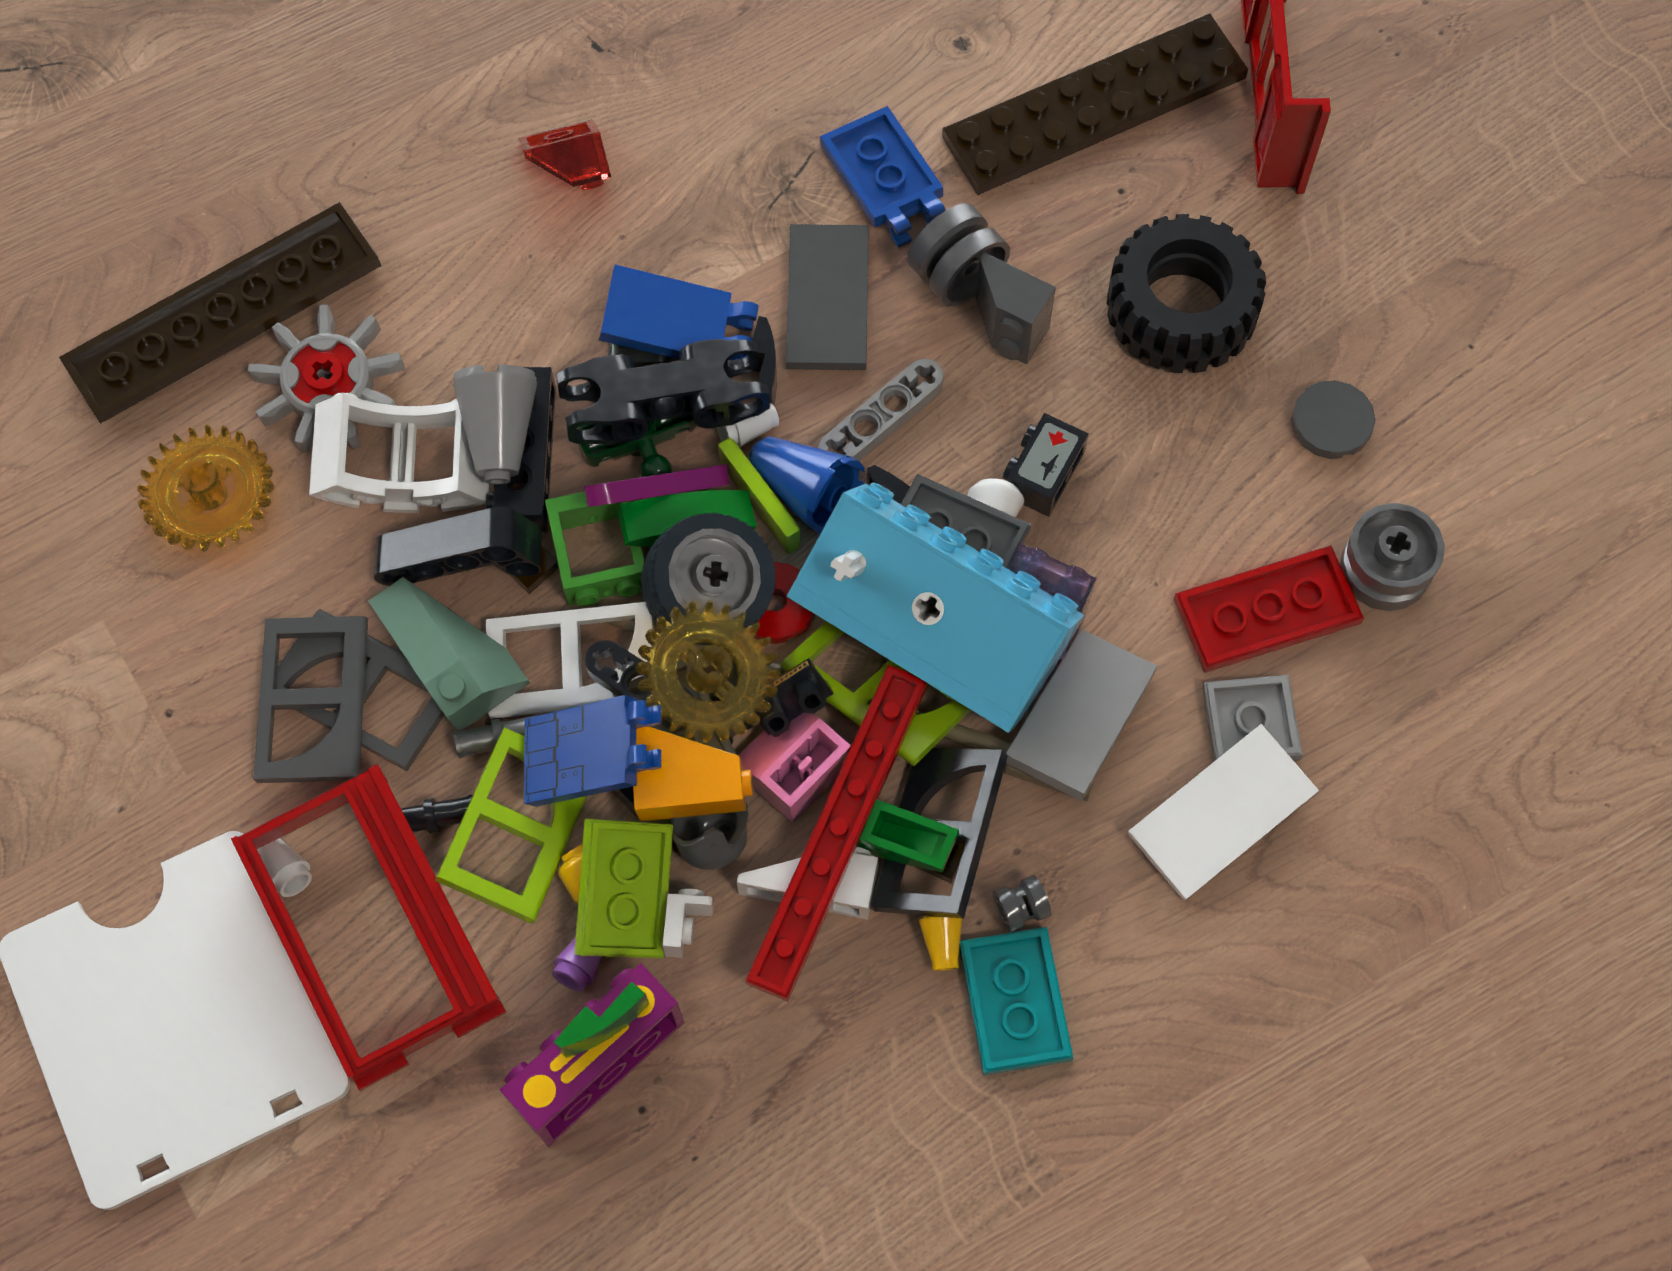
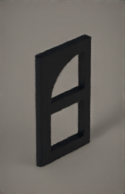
M932 748L915 766H910L899 808L918 815L922 814L928 802L947 784L968 774L985 772L971 822L934 820L959 829L955 842L965 843L951 896L899 892L906 864L884 859L870 909L875 912L964 919L1008 757L1003 750Z

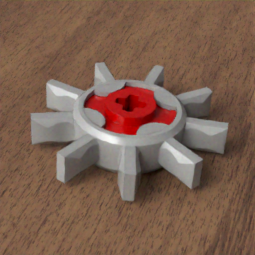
M328 304L319 306L317 317L318 335L308 337L301 342L293 335L290 329L279 322L272 326L280 345L289 351L282 366L249 364L248 373L254 382L280 384L283 391L282 395L256 410L265 427L295 411L302 417V420L296 431L294 442L300 451L308 453L313 444L315 407L317 403L332 398L337 393H351L362 400L396 405L394 400L386 394L373 390L374 378L405 370L404 362L399 352L370 359L366 358L363 351L381 330L377 320L371 315L359 325L349 338L335 334L336 322ZM348 419L347 443L352 449L360 447L359 432L353 422Z

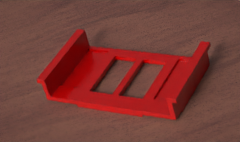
M1241 0L1244 43L1249 45L1256 125L1253 146L1257 188L1296 187V194H1304L1331 113L1330 98L1292 97L1284 3H1286V0ZM1269 5L1270 20L1261 50L1260 36ZM1274 50L1275 63L1271 71L1266 93L1264 94V80L1272 51Z

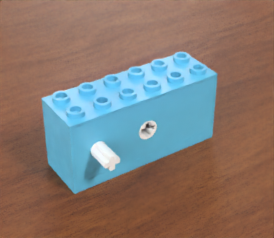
M871 483L870 486L864 484L843 492L787 597L1009 733L1028 713L1085 615L1077 611L1078 605L1070 598L1059 593L1052 596L1040 589V581L1023 571H1018L1015 574L1002 566L1004 560L997 554L983 548L979 552L965 543L967 538L957 530L947 526L942 530L929 522L930 515L922 509L910 504L904 507L892 500L894 494L887 488L877 483Z

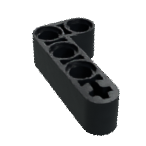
M494 507L385 533L376 538L374 580L382 585L391 586L404 577L411 583H416L494 565L513 576H534L541 572L542 530L512 509Z

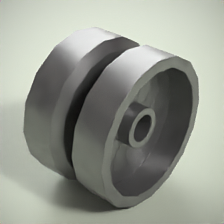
M962 203L938 215L921 231L908 252L907 263L924 282H930L929 288L945 306H957L977 295L979 262L983 252L1007 262L1011 247L994 228H988V222L972 204Z
M1399 503L1377 505L1362 514L1354 526L1349 540L1342 551L1340 565L1355 599L1370 608L1385 611L1407 608L1421 599L1443 562L1445 544L1438 526L1429 515L1419 509Z

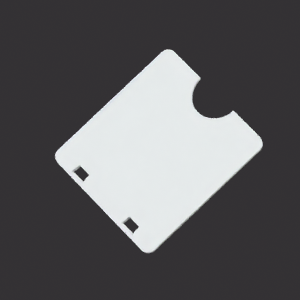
M230 831L162 862L164 883L160 900L154 910L135 925L125 928L101 926L88 917L82 905L77 901L8 933L0 942L1 962L91 1203L100 1209L113 1210L342 1099L349 1091L350 1079L347 1077L231 841V838L243 835L241 832ZM296 1092L302 1104L276 1116L272 1103ZM163 1156L169 1169L143 1181V1175L139 1167Z

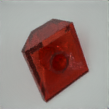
M592 119L518 138L525 159L573 187L581 186L582 190L593 189L604 184L603 179L611 178L601 134Z

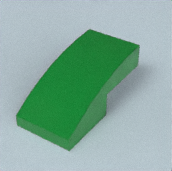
M630 982L600 1017L585 1005L555 1039L554 1044L566 1058L596 1047L620 1032L642 1013L649 1005L646 993L633 982Z

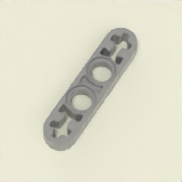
M919 359L913 362L820 440L818 448L827 451L830 448L835 451L843 448V455L860 461L941 392L943 386L942 368L937 362L930 359ZM918 375H921L924 378L931 375L932 384L923 381L917 386ZM914 388H915V397H914L913 393L911 392V390L914 389ZM892 396H898L907 402V406L901 411L894 412L887 409L884 402ZM867 420L873 422L878 429L873 435L865 437L859 435L854 428L859 422ZM846 435L848 436L849 440L851 441V442H849L847 445H846Z

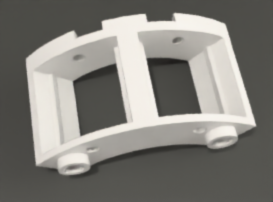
M337 393L332 398L316 404L310 496L353 508H359L360 501L364 504H383V512L419 513V506L434 507L441 504L442 512L486 504L489 484L485 483V477H480L476 474L457 399L438 405L397 406L362 400L351 393ZM348 419L357 423L393 428L389 481L365 478L345 472ZM455 427L453 476L439 480L414 482L417 429Z

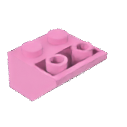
M804 712L793 719L789 730L778 737H774L772 734L768 735L764 730L738 756L740 757L743 770L751 769L753 788L793 823L837 779L851 745L819 717Z

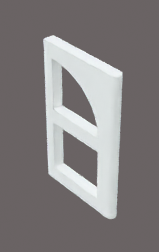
M646 602L486 619V635L505 648L506 633L561 627L563 689L514 694L488 712L490 719L551 713L614 698L611 691L597 682L587 686L582 685L580 625L635 619L634 634L628 651L657 669L655 621L646 607ZM616 668L615 671H617L619 677L617 683H619L623 672ZM644 675L636 676V677H634L632 680H634V679H636V678H639V677H641V676H644Z

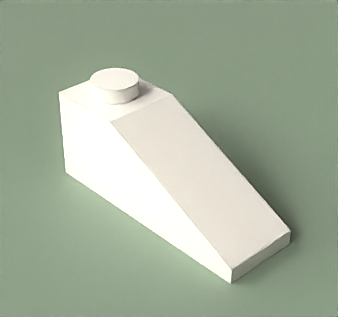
M856 848L828 912L868 920L878 872V857L871 856V852L866 849ZM801 858L738 874L736 882L738 894L781 903Z

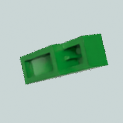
M709 490L669 494L620 504L617 508L625 546L652 547L654 542L672 525L697 514L720 513L730 515L731 517L738 518L739 521L745 522L753 530L757 527L748 490Z
M876 799L857 847L866 849L871 852V855L914 867L943 872L959 834V829Z

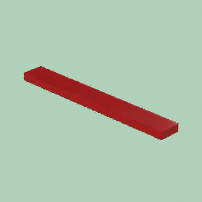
M888 664L745 982L747 985L784 1001H789L857 848L874 803L880 796L927 690L928 683L912 673Z

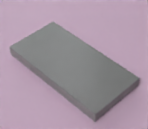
M1081 629L1006 752L1008 755L1006 763L1082 801L1155 675L1157 665Z

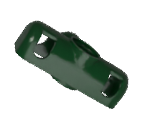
M692 415L647 422L648 431L638 440L613 445L578 444L586 464L592 467H597L599 463L611 458L617 460L632 455L641 456L643 459L640 466L641 477L672 473L671 463L666 457L657 453L656 445L675 438L676 434L686 430L691 432L697 425L694 423ZM596 424L582 425L578 430H588Z

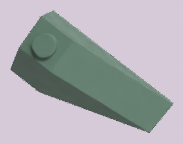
M404 577L368 601L446 718L459 732L530 683L505 647Z

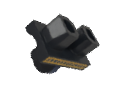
M808 658L786 673L780 668L772 672L773 681L745 698L744 703L767 734L778 737L789 730L791 721L804 712L814 714L825 707L826 698L834 693L829 683L821 676Z

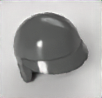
M747 803L746 811L671 818V824H673L672 837L678 846L682 858L691 866L702 870H716L733 863L741 855L747 843V822L749 816Z

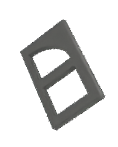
M319 609L313 617L335 616ZM367 634L366 660H369L365 667L363 706L387 670L428 692L402 652ZM344 637L298 638L278 666L276 689H289L298 677L313 666L326 660L343 657ZM432 697L398 749L362 730L361 747L408 771L444 717V713ZM337 708L334 713L326 709L294 710L331 730L337 720L340 708Z
M367 617L265 619L254 780L256 783L349 781L360 774L368 631ZM344 637L341 688L276 689L280 639ZM340 708L333 728L319 744L294 758L271 762L275 710Z

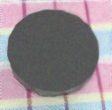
M1336 380L1318 382L1306 388L1297 399L1291 418L1292 426L1298 434L1297 439L1301 445L1313 454L1329 459L1342 458L1343 455L1351 453L1353 455L1361 451L1372 435L1376 420L1373 405L1366 395L1353 385Z

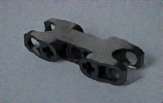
M712 339L686 345L679 351V361L634 368L632 359L628 356L610 355L593 358L584 363L565 368L556 374L559 397L566 401H590L595 403L591 407L576 410L565 417L568 440L576 444L613 445L635 441L643 437L648 431L647 422L692 415L694 423L698 427L709 429L734 425L742 420L764 413L770 409L768 386L761 382H737L731 379L735 376L752 372L753 369L758 367L756 343L748 340ZM736 354H748L739 360H729ZM577 379L587 381L576 386L567 385L569 382ZM755 397L759 398L758 400H756V401L753 402V403H749V404L740 403V401H743V400H746V399H749V398H755ZM596 424L588 430L577 429L582 425Z

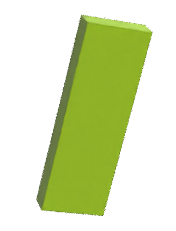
M729 437L718 444L720 464H727L728 474L740 490H748L752 507L788 555L800 548V527L736 442Z

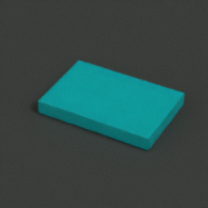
M1047 927L960 941V954L983 1076L1073 1061L1074 1057Z

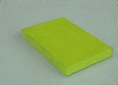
M585 819L575 941L576 955L664 959L663 937L667 895L669 892L673 824Z

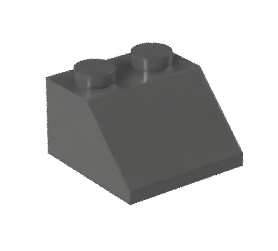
M983 252L979 262L976 301L991 346L1007 359H1017L1028 364L1050 328L1056 287Z

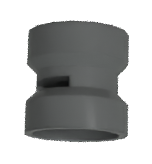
M1035 875L1022 879L1019 886L1012 889L1005 886L993 891V899L997 911L1008 932L1023 928L1025 921L1030 919L1040 921L1050 917L1052 914L1047 895Z

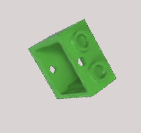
M585 491L545 500L568 606L575 604L578 606H590L598 603L602 598L616 595L619 597H631L642 591L641 575L644 557L641 546H630L634 561L632 565L573 577L563 534L565 529L619 518L618 506L631 501L587 507Z

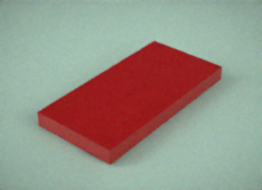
M1332 545L1175 593L1174 597L1175 604L1204 673L1361 624L1364 620Z

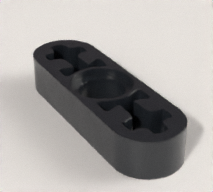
M602 640L589 647L585 655V664L589 676L595 682L617 696L627 695L636 698V701L644 700L646 701V707H651L656 702L655 705L661 706V724L670 730L686 729L695 721L697 716L696 702L693 694L687 688L615 642ZM612 655L615 667L623 672L619 683H617L619 680L617 671L609 666L599 670L597 658L607 659ZM644 675L651 678L654 683L650 692L645 695L633 694L628 687L634 677ZM662 688H666L663 691L664 698L672 704L676 705L681 700L684 701L686 711L684 714L676 712L673 716L669 715L668 705L659 699Z

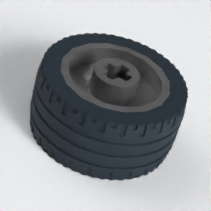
M720 513L693 515L672 525L650 548L641 575L643 599L646 602L650 615L654 618L653 620L672 637L696 645H716L728 642L750 630L766 612L774 594L776 578L774 561L771 558V552L768 550L767 544L763 542V538L751 526H748L743 521H739L738 518Z

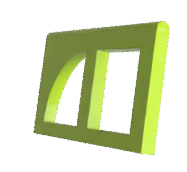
M826 621L782 661L781 668L788 672L808 658L813 662L845 632ZM889 660L853 693L814 664L821 676L829 683L834 693L826 698V701L859 726H861L888 664L907 672V670ZM939 691L951 701L934 711L915 715L898 755L912 766H915L971 710Z
M504 727L435 881L525 922L535 923L587 796L552 803L550 827L487 799L507 752L524 762L525 736ZM478 818L541 847L521 895L457 867Z

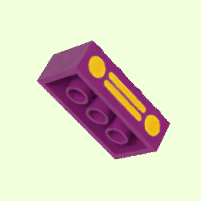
M642 963L633 970L628 967L621 971L611 981L609 985L611 990L599 1001L596 999L588 1001L575 1015L576 1017L586 1005L600 1017L629 983L633 982L646 993L649 1005L629 1025L596 1047L567 1058L559 1052L554 1044L555 1039L562 1033L561 1030H558L541 1044L539 1049L542 1052L529 1064L526 1062L518 1064L505 1077L504 1082L506 1085L500 1091L548 1147L684 1024L678 1002Z

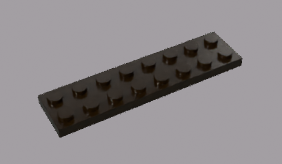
M1209 13L942 128V138L977 195H980L1246 79L1248 68Z
M339 202L59 358L101 424L269 330L277 322L285 321L381 267V263L372 247Z

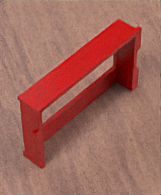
M378 764L239 837L231 838L347 1077L355 1082L359 1091L408 1066L409 1063L406 1056L454 1031L457 1038H460L507 1013L480 964L439 882L435 881L436 876L402 812L385 774ZM347 803L352 807L453 1007L449 1012L363 1058H360L258 851L261 847Z

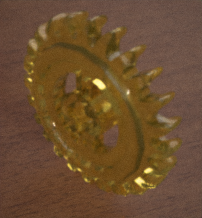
M207 424L205 425L204 437L199 438L195 430L189 427V442L185 443L177 434H173L176 447L174 450L162 443L159 444V448L165 457L163 460L148 456V461L155 469V472L140 471L142 478L150 485H137L139 494L147 498L146 500H138V505L142 511L149 512L143 515L145 522L148 525H154L153 531L157 536H166V540L170 545H176L181 541L183 548L190 550L198 542L201 551H206L210 543L215 542L218 548H223L225 546V538L227 537L231 538L234 542L240 540L239 531L241 529L246 532H252L254 528L250 521L252 519L262 520L264 518V514L259 507H268L272 502L270 497L266 495L272 492L275 487L269 479L273 474V470L270 465L266 464L268 460L267 455L264 451H258V445L253 439H250L248 444L245 445L246 439L241 431H237L235 438L231 440L228 428L222 426L221 433L216 438L214 431ZM232 472L236 478V490L232 499L222 509L211 514H202L204 510H214L226 501L228 488L224 481L229 473ZM181 483L190 497L184 507L179 503L178 490Z
M708 600L704 605L702 614H699L694 601L688 604L686 617L682 615L678 607H674L670 612L671 623L666 621L663 616L657 619L656 626L660 634L652 629L646 632L645 638L652 647L642 645L638 649L639 655L648 661L640 662L635 667L638 673L648 676V678L638 683L640 690L651 691L652 693L645 700L646 706H661V720L668 716L671 718L669 725L671 732L677 730L681 725L685 726V737L687 739H691L697 730L700 731L701 737L706 743L711 740L713 731L716 732L722 741L728 740L730 736L729 728L737 735H743L746 732V726L743 721L752 726L758 725L760 717L755 711L768 712L771 709V704L763 698L774 697L778 692L776 687H771L766 683L776 680L780 675V671L766 668V666L772 664L777 659L778 654H763L762 652L770 643L771 638L766 637L755 640L754 636L760 627V623H755L745 629L743 627L746 617L745 611L741 612L735 619H729V603L723 606L718 615L714 614L713 602L711 600ZM710 643L714 645L705 646L699 651L694 644ZM678 657L688 665L686 678L690 687L702 694L715 693L721 701L705 702L697 700L685 692L678 681L676 671ZM732 659L736 663L738 672L736 688L727 680L733 667ZM711 664L715 667L716 671L707 674L703 667L706 668Z

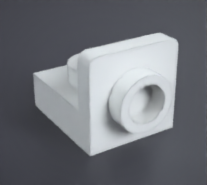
M681 889L678 891V894L668 893L663 937L665 957L683 958L684 944L692 945L694 918H687V915L713 916L714 905L711 896H705V892L697 889Z

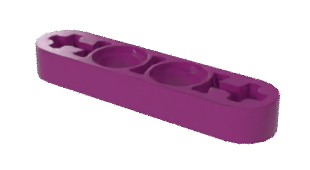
M727 464L589 485L584 486L587 507L725 486L730 485Z

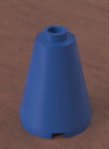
M768 436L756 442L749 454L751 464L772 492L811 530L818 534H821L843 492L864 485V482L859 480V470L865 472L864 466L859 460L847 455L773 436Z

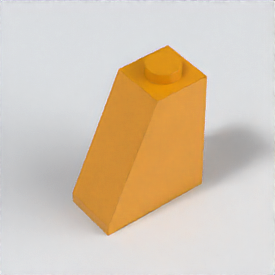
M652 727L636 729V745H646V751L661 749V768L637 772V786H633L634 808L640 822L746 811L745 797L753 796L751 769L743 770L738 755Z

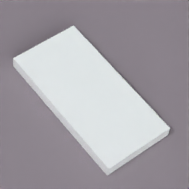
M1260 724L1131 828L1127 834L1181 899L1185 901L1319 790L1266 728Z

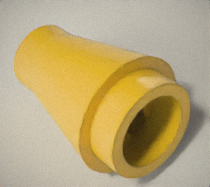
M922 915L923 919H919V924L932 962V971L959 969L958 956L962 919Z

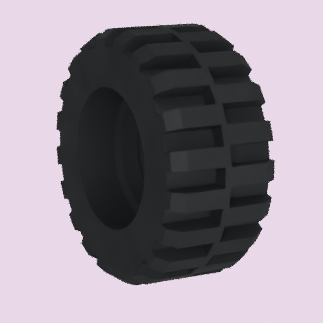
M1176 214V218L1173 220H1169L1167 216L1154 219L1152 227H1149L1148 224L1139 227L1134 231L1133 238H1127L1121 245L1119 255L1115 257L1107 293L1106 304L1109 306L1107 315L1110 325L1116 327L1115 336L1123 345L1129 343V353L1137 359H1140L1142 356L1149 359V366L1160 369L1161 365L1171 367L1170 372L1183 373L1184 368H1192L1193 373L1204 372L1207 370L1208 364L1212 363L1213 367H1219L1228 362L1230 355L1237 356L1244 349L1246 341L1251 339L1266 294L1264 292L1266 275L1260 269L1262 261L1255 250L1249 252L1251 243L1242 234L1235 236L1232 233L1233 228L1224 222L1217 225L1211 222V217L1200 215L1199 219L1189 218V214ZM1171 275L1195 277L1208 284L1216 292L1221 303L1204 312H1180L1159 301L1153 294L1150 285L1161 278Z

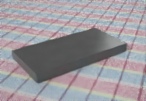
M790 224L786 369L866 370L869 225Z

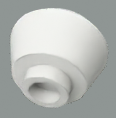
M1001 479L981 480L968 491L969 497L1014 517L1018 515L1024 504V497L1014 484Z

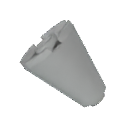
M497 364L498 371L484 372L483 365L463 368L454 373L453 386L475 471L478 476L485 477V483L507 484L510 482V477L516 476L519 473L537 388L535 372L520 366Z

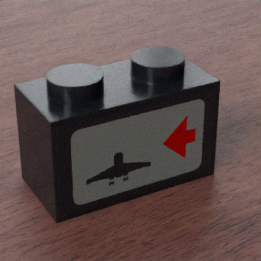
M1044 413L1037 426L1030 424L1021 442L1024 450L1019 459L1014 456L1010 459L1002 478L1019 489L1024 497V506L1050 517L1085 453L1089 433Z

